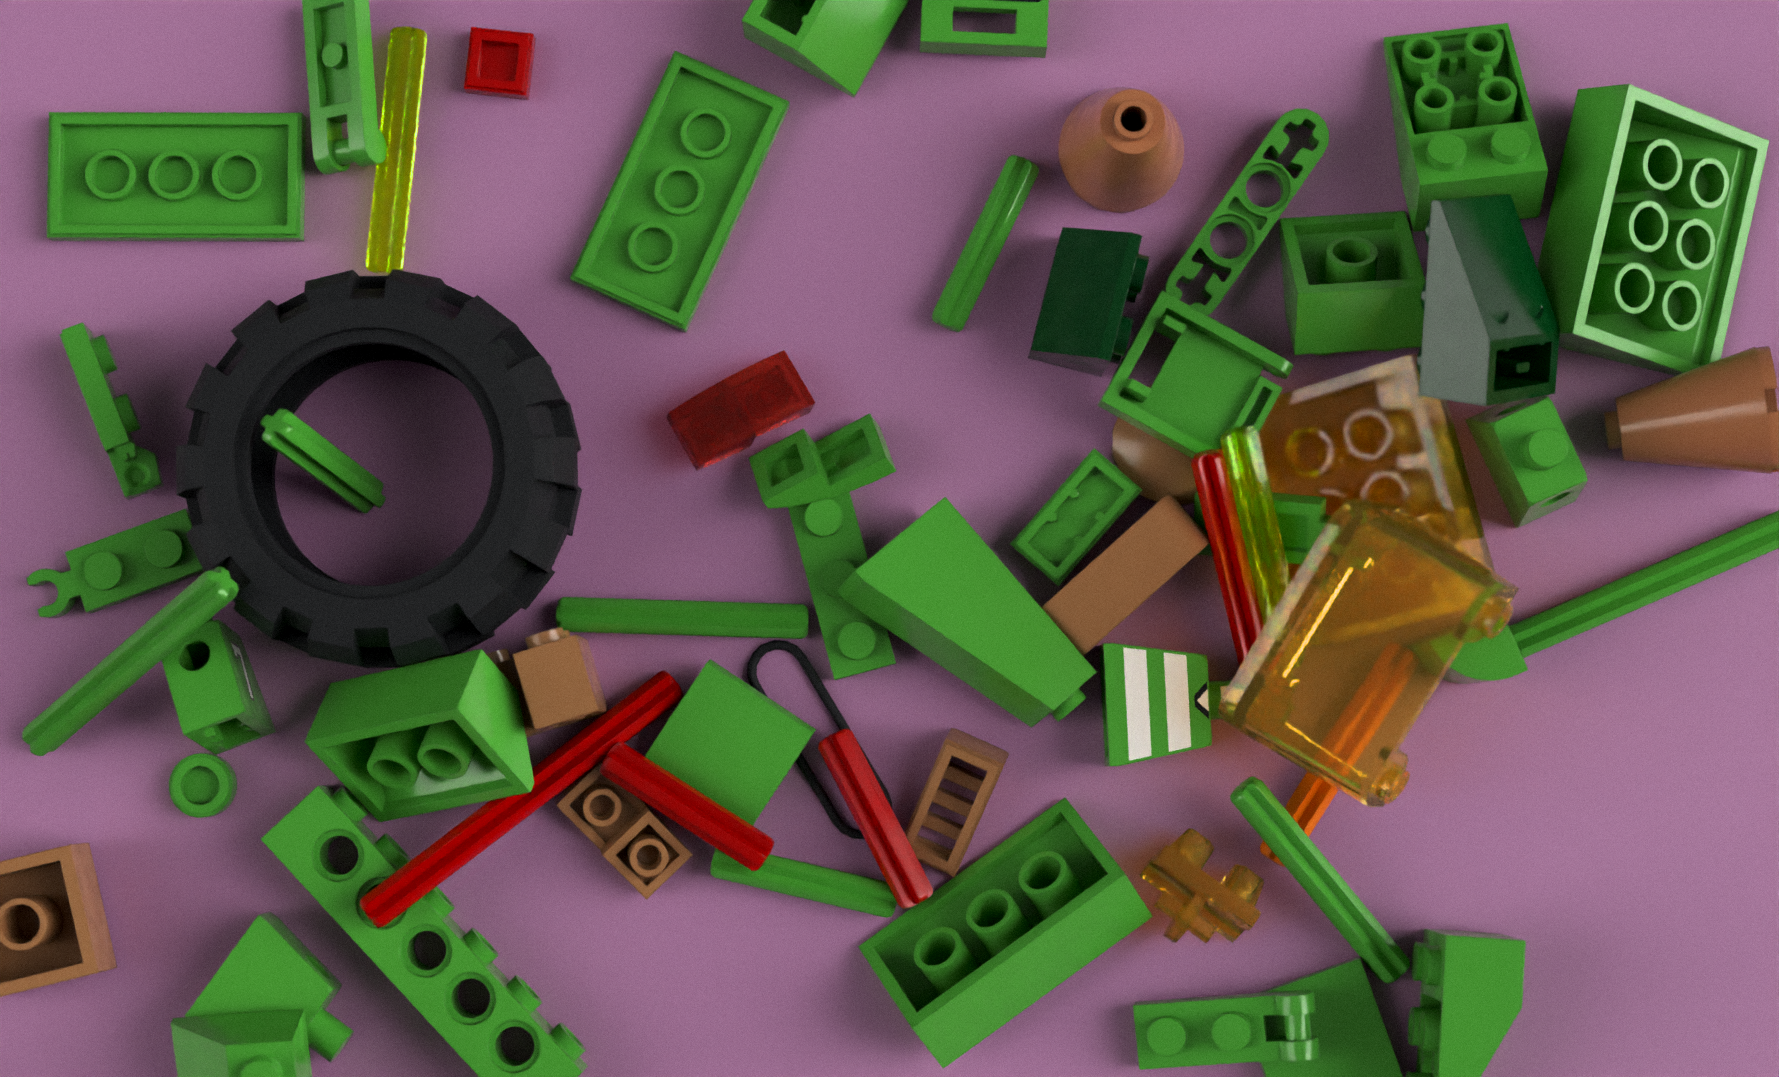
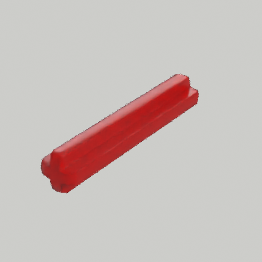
M848 728L841 729L825 737L818 743V749L899 907L908 909L925 901L933 894V888L853 732Z
M617 742L602 761L600 772L603 776L751 871H757L761 868L773 850L775 842L770 836L625 743Z

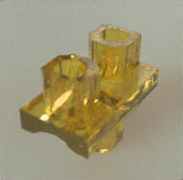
M1188 828L1170 846L1166 844L1147 862L1139 876L1162 892L1153 906L1172 919L1163 935L1172 943H1176L1187 930L1204 943L1210 940L1215 931L1233 943L1243 931L1252 929L1261 915V912L1254 907L1264 886V879L1247 867L1235 864L1229 869L1221 883L1202 870L1215 848L1211 841L1191 828Z

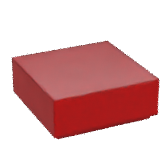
M471 27L464 81L465 92L468 94L529 100L536 42L534 34Z

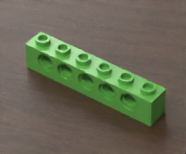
M329 785L317 786L261 838L264 844L479 1077H578L588 1067L580 1058L586 1051L580 1040L563 1023L559 1022L553 1028L536 1010L542 1004V1001L535 991L518 975H515L510 981L492 962L499 956L497 951L475 928L472 927L465 933L448 915L455 909L453 903L437 886L384 927L378 928L369 920L361 909V898L411 861V858L387 833L383 834L379 839L362 821L368 815L367 810L345 787L341 786L335 792ZM339 836L351 839L358 849V861L355 867L348 873L336 870L331 865L328 857L331 843ZM423 931H431L438 934L446 945L445 958L437 967L423 964L416 956L415 942ZM465 979L479 980L488 988L490 1003L484 1013L473 1014L461 1006L458 999V990ZM521 1027L531 1034L534 1041V1052L530 1059L516 1061L505 1054L502 1049L501 1039L507 1028Z

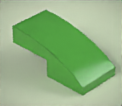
M870 413L817 442H814L803 428L749 457L762 501L768 509L797 506L832 498L873 483L896 472L882 430Z

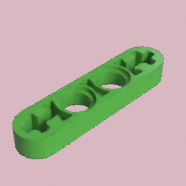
M1293 109L1284 113L1277 120L1169 275L1163 288L1164 292L1180 300L1183 292L1176 286V283L1180 280L1185 284H1190L1197 276L1203 264L1193 262L1192 257L1198 253L1209 267L1228 274L1226 280L1221 281L1214 272L1202 290V295L1208 299V303L1205 306L1199 302L1191 305V307L1208 316L1214 312L1324 154L1329 143V130L1325 121L1316 112L1309 109ZM1301 125H1304L1312 131L1308 141L1315 148L1311 151L1303 147L1297 152L1287 167L1299 172L1297 178H1293L1281 164L1265 159L1263 155L1269 151L1277 161L1290 140V137L1283 130L1288 128L1291 131H1296ZM1268 174L1277 180L1281 188V196L1275 205L1259 207L1249 200L1246 193V184L1252 176ZM1232 225L1243 233L1245 249L1240 256L1228 259L1218 256L1213 251L1210 244V236L1216 227Z

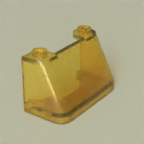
M1359 498L1350 499L1333 513L1230 682L1219 704V717L1242 734L1366 806L1384 807L1385 804L1393 802L1402 793L1410 778V773L1406 770L1408 755L1399 749L1464 643L1478 642L1485 636L1493 639L1505 628L1513 613V606L1510 603L1519 588L1399 506Z

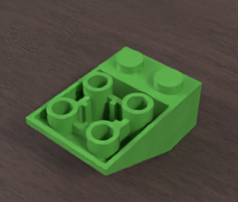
M1508 23L1384 37L1383 47L1401 183L1413 232L1425 231L1431 213V200L1511 194L1519 219L1539 217L1548 167Z
M1424 928L1423 942L1414 943L1411 961L1413 981H1421L1420 1007H1411L1408 1017V1042L1410 1046H1417L1416 1072L1408 1071L1406 1077H1481L1522 1008L1525 940L1499 933Z

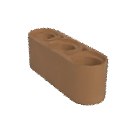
M1168 493L1041 608L1084 656L1210 543L1208 535L1177 500Z

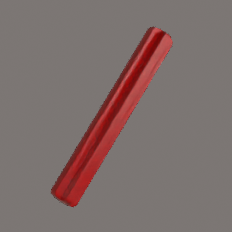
M1224 449L1204 450L1194 455L1191 467L1242 680L1245 681L1248 694L1268 693L1277 689L1280 677L1227 453Z

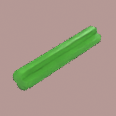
M1017 155L1008 157L932 312V320L938 325L955 332H960L964 328L1038 176L1039 167L1030 160Z
M281 408L273 416L266 414L260 423L265 428L262 436L263 441L357 511L368 513L373 506L381 508L384 504L386 497L381 494L384 487L383 482L292 412Z
M715 848L710 871L714 878L885 918L892 917L895 912L897 901L886 881L769 854L761 868L757 871H751L717 848Z

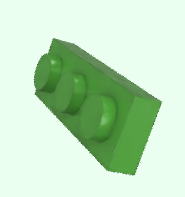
M850 492L808 504L788 507L834 680L896 664L887 629L846 602L836 591L856 569L868 560Z

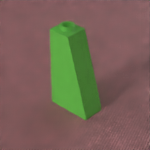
M946 497L941 499L856 569L836 590L846 602L1031 728L1048 714H1051L1057 722L1067 716L1087 698L1079 687L1097 672Z

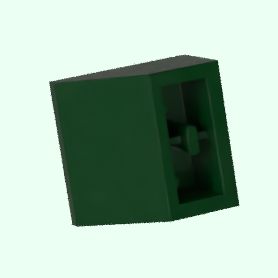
M1062 228L1028 356L1029 359L1098 377L1103 375L1110 362L1119 364L1121 356L1125 354L1133 325V318L1122 316L1125 302L1135 303L1137 294L1141 292L1149 262V256L1138 254L1142 235L1130 232Z

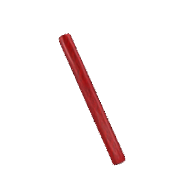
M660 671L533 767L534 785L530 793L488 801L364 895L360 900V906L365 915L378 928L387 925L602 761L617 742L625 743L678 703L683 696L679 684L668 672Z

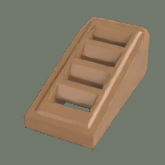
M950 729L904 832L918 861L955 877L1009 756L1007 751L961 730ZM953 756L987 771L986 776L983 777L950 761ZM945 778L978 793L975 801L941 787L942 779ZM932 802L967 817L964 825L929 811ZM923 825L957 840L953 850L918 835L921 826Z

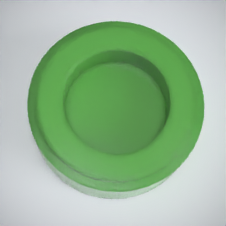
M199 753L184 758L175 766L169 779V793L175 806L183 813L197 818L212 817L222 813L231 805L237 792V778L233 768L226 760L214 754Z

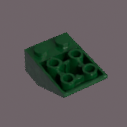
M1511 194L1431 200V213L1425 229L1428 259L1426 281L1421 292L1424 319L1422 346L1417 356V370L1420 375L1418 396L1490 406L1555 394L1560 329Z

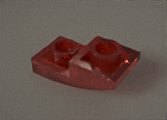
M783 350L702 391L670 411L666 419L696 471L750 448L757 436L809 414L816 402L787 353Z

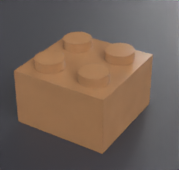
M89 842L70 844L0 861V997L117 968Z

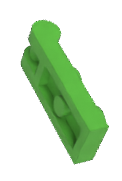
M302 0L314 162L320 172L325 175L344 172L351 163L355 162L361 167L380 164L386 158L387 145L383 133L378 129L369 0ZM347 122L348 138L346 139L342 137L341 123Z
M1293 990L1135 1002L1133 1012L1139 1070L1277 1060L1306 1061L1319 1058V1038L1311 1034L1310 1013L1316 1011L1314 991ZM1267 1015L1284 1016L1286 1036L1268 1038Z

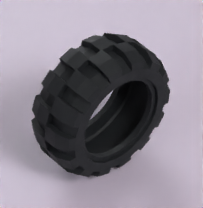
M393 269L389 276H359L354 270H349L305 281L303 293L279 305H275L272 301L268 300L231 330L237 340L215 368L205 363L185 406L194 411L187 445L176 446L177 496L183 497L187 501L192 528L186 536L204 572L212 571L216 567H223L229 571L230 578L238 584L237 596L233 599L235 602L233 610L271 639L287 643L309 653L311 657L364 668L403 667L443 656L460 654L496 636L494 630L519 609L527 610L554 575L555 571L551 569L566 536L573 535L582 489L578 486L577 456L581 446L571 405L565 399L551 371V366L514 322L480 296L472 297L447 286L441 278ZM384 360H402L425 364L444 371L461 381L473 395L484 416L491 438L493 472L491 487L482 514L472 532L454 553L439 565L421 575L398 583L380 586H360L341 583L316 567L302 553L290 536L282 519L276 496L275 468L278 451L263 441L262 436L265 428L260 423L266 414L273 416L281 408L287 409L294 414L303 401L324 382L345 370L362 364Z

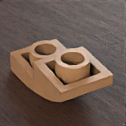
M600 761L554 800L555 805L600 849L602 855L647 900L693 854L644 801L603 776L600 772L602 761Z

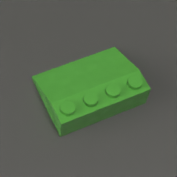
M1631 84L1578 89L1537 267L1560 329L1559 347L1673 376L1720 360L1769 140Z

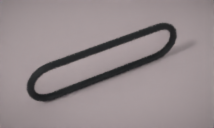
M773 640L762 644L753 652L747 667V678L750 686L767 696L756 675L757 665L760 658L767 652L785 650L798 660L840 730L850 729L807 656L798 646L788 641ZM860 746L881 789L883 790L892 808V801L888 793V790L886 789L876 770L874 769L865 752L863 751L862 747ZM801 753L796 763L832 823L842 834L853 839H864L860 830L847 826L841 819Z

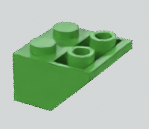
M753 0L742 19L744 36L753 43L855 98L910 0Z

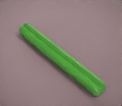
M1779 510L1509 626L1523 658L1778 549Z
M216 567L212 571H205L24 727L22 740L30 745L31 753L36 756H44L47 752L55 751L237 596L239 588L238 584L230 578L229 571L223 567Z

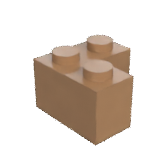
M563 627L547 630L525 638L528 649L514 653L512 659H510L508 649L486 654L518 691L526 738L602 715L609 710L588 640L578 635L570 636L569 630H563Z

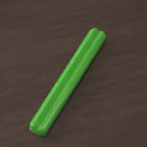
M562 597L558 600L556 607L557 628L563 627V630H569V632L803 639L808 634L809 611L807 606L803 604Z
M1252 776L1241 782L1230 795L1231 802L1376 977L1387 984L1396 981L1410 967L1409 958L1263 781Z

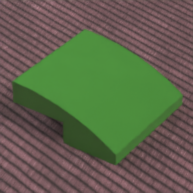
M710 659L666 722L645 757L749 824L754 825L816 729Z

